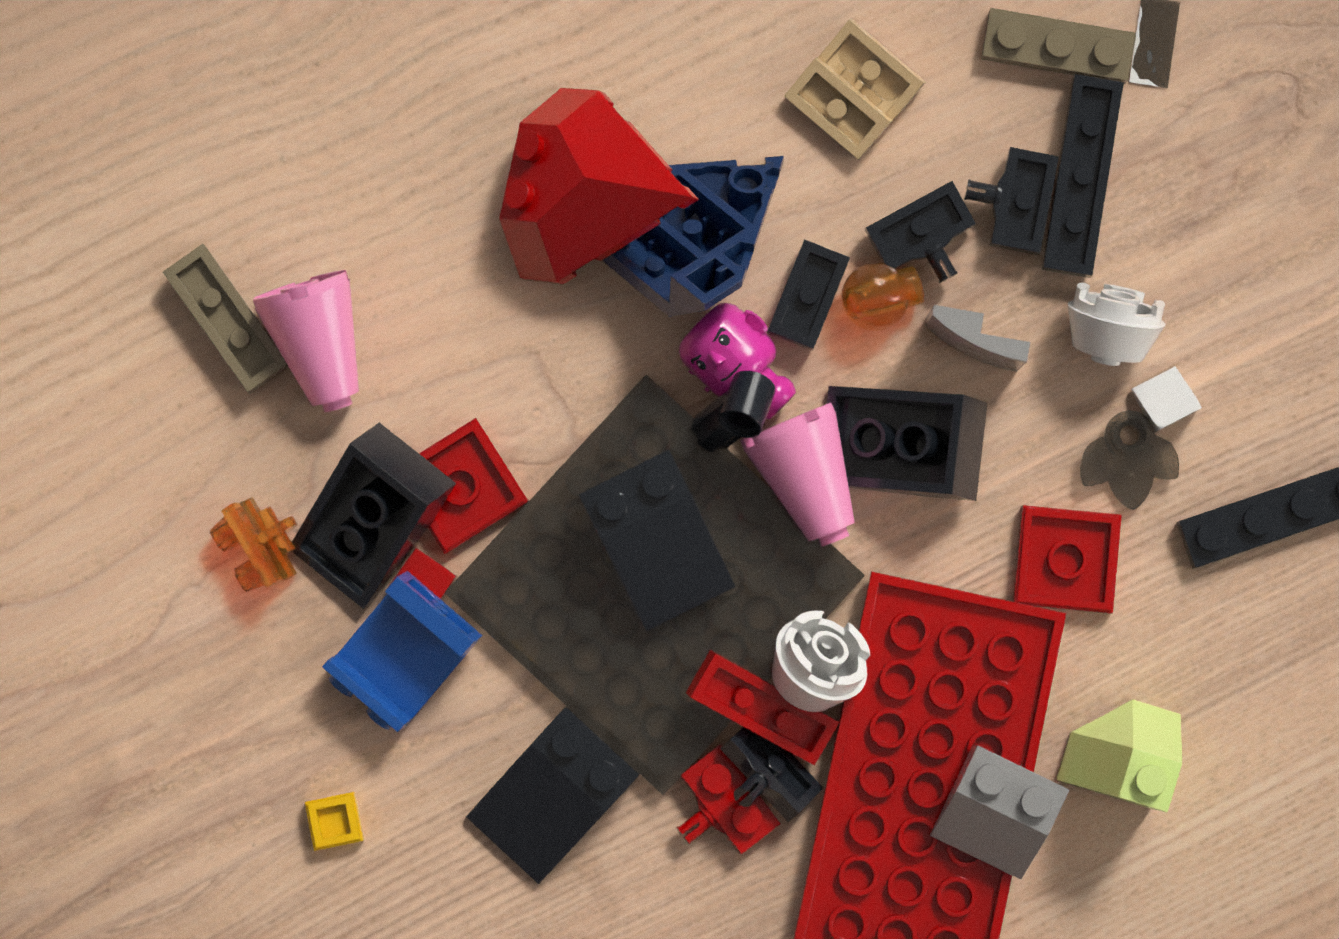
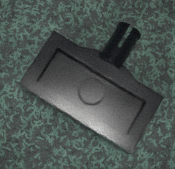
M1010 147L1004 174L997 185L968 179L964 200L968 199L993 204L992 209L995 221L990 246L1039 255L1059 156Z
M953 181L869 225L865 228V232L888 273L910 261L927 258L939 280L938 282L942 283L948 277L950 279L958 274L944 248L952 238L971 229L976 223Z
M742 727L720 748L747 777V780L734 791L736 801L748 792V795L739 803L741 806H750L762 794L789 822L823 789L791 752L745 727Z

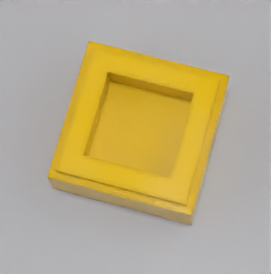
M355 792L305 802L314 851L364 841Z

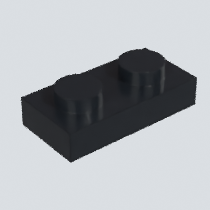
M804 239L767 333L813 351L850 257Z

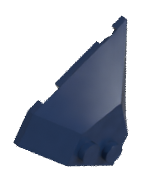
M784 156L765 157V163L761 165L737 166L736 160L669 165L672 168L671 173L683 186L688 187L699 200L685 209L676 207L660 218L661 224L603 259V262L668 317L702 312L740 289L743 285L783 166Z

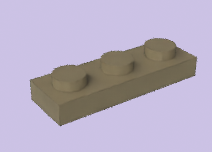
M990 8L981 59L1069 75L1090 76L1124 82L1126 84L1129 79L1136 33Z
M201 244L163 271V274L249 394L288 368L287 363L271 337L204 244Z

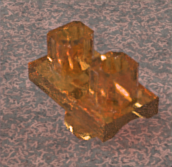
M253 497L238 504L237 502L232 503L221 510L224 517L210 530V534L218 548L223 552L232 550L241 544L249 560L235 568L234 571L236 579L245 592L262 586L268 588L285 582L297 574L287 557V554L296 549L287 535L288 532L298 526L293 516L279 521L271 506L261 511Z

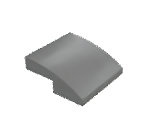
M938 305L932 307L927 315L925 326L954 349L983 363L1016 372L1027 363L1030 342L981 334L984 313Z

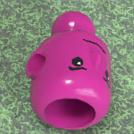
M720 303L711 309L688 332L679 345V355L682 362L689 369L688 372L691 375L697 376L706 385L704 389L706 392L712 391L718 397L729 389L734 375L740 371L758 372L769 378L775 385L776 393L766 419L770 420L796 394L795 386L790 379L785 376L776 375L769 368L776 357V348L774 342L766 334L768 328L765 322L750 310H745L744 312L734 304Z

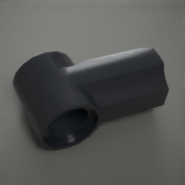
M740 371L736 373L729 389L695 416L691 429L696 434L698 445L712 453L719 448L727 449L741 437L753 438L758 436L762 431L776 393L773 382L758 372Z

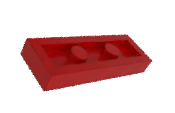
M712 650L707 654L685 692L690 698L814 766L840 723L822 711L809 712L795 707L782 697L774 684Z

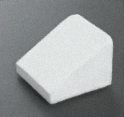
M1176 366L1131 389L1153 433L1202 408Z

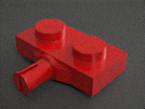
M718 745L679 775L694 794L699 811L683 824L677 826L676 829L680 835H683L695 824H698L695 829L683 837L690 845L693 840L712 826L727 837L739 854H743L781 823L760 796L748 807L739 804L748 795V792L737 801L735 800V789L740 787L747 779L720 749L722 746Z

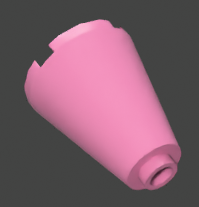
M338 270L310 277L308 281L284 285L254 297L255 311L312 406L322 405L324 412L334 411L351 405L352 400L350 396L359 391L351 287L346 270Z
M831 402L769 427L756 437L740 440L750 460L808 541L819 539L823 547L849 536L846 527L855 523L836 411Z

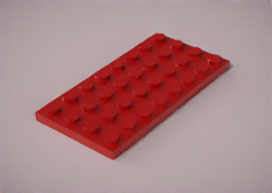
M870 572L858 629L870 650V656L866 660L867 679L863 689L854 697L844 701L842 705L840 723L837 728L793 939L1000 938L1012 875L930 836V833L972 745H978L1034 772L1067 613Z

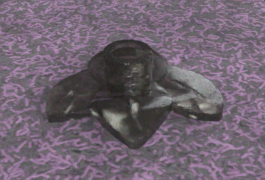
M1131 410L1122 411L1109 420L1104 436L1091 442L1086 447L1080 464V478L1084 486H1095L1108 481L1109 487L1117 500L1130 510L1138 508L1144 502L1152 488L1154 478L1171 480L1178 478L1179 459L1173 445L1169 441L1155 435L1154 428L1145 415ZM1128 426L1136 430L1137 441L1133 445H1127L1122 442L1120 432L1123 427Z

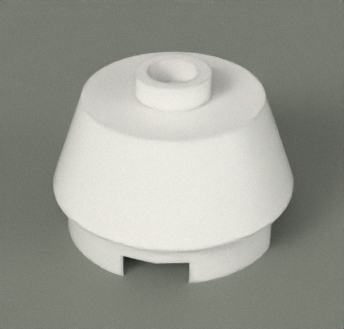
M1086 283L1077 284L1074 300L1068 302L1073 347L1092 355L1091 359L1105 365L1119 366L1121 362L1137 363L1143 361L1165 327V323L1162 321L1165 303L1161 300H1154L1152 306L1143 303L1145 293L1126 287L1104 284L1101 293L1089 292L1090 285Z
M824 611L802 613L793 621L783 626L777 636L774 652L772 679L776 689L790 704L809 712L825 711L854 697L863 689L867 679L866 660L870 656V650L864 637L849 622L843 628L833 621L823 619Z

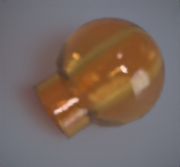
M883 263L865 264L856 268L845 280L841 301L845 314L856 326L868 331H883L898 323L906 314L907 308L923 304L924 291L914 266L895 270L893 267Z

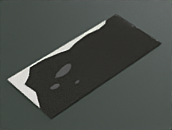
M1141 0L1129 79L1130 83L1168 88L1180 2Z

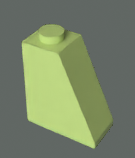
M1133 699L1120 705L1109 713L1070 732L1056 780L1142 807L1168 812L1182 766L1181 714Z

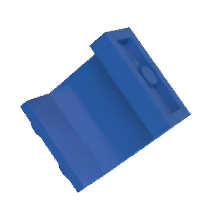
M408 571L395 578L385 590L387 595L338 654L328 659L322 666L331 674L328 679L338 691L348 697H352L354 694L368 706L366 713L376 724L387 730L392 727L397 732L411 722L483 636Z

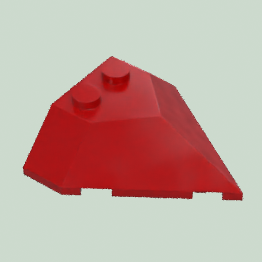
M560 88L519 124L499 220L521 279L563 285L577 276L576 270L594 259L602 261L661 224L660 218L676 207L685 209L699 200L688 187L683 186L671 173L672 168L634 125L624 120L613 107L614 103L602 91Z

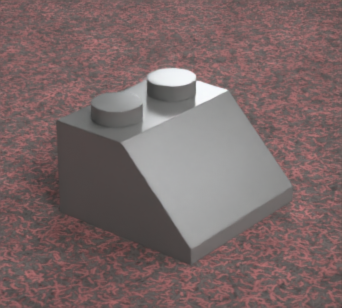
M972 745L930 836L1012 876L1022 879L1048 837L1069 793V789L978 745Z

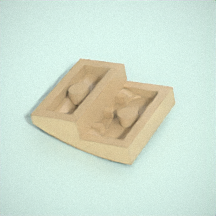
M849 19L823 52L810 63L784 97L859 160L926 82L853 19Z

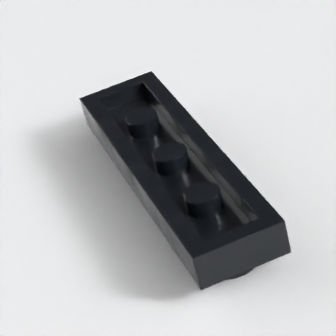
M1075 74L1073 77L1042 270L1091 278L1093 275L1124 82Z
M1339 467L1176 522L1192 569L1338 520Z

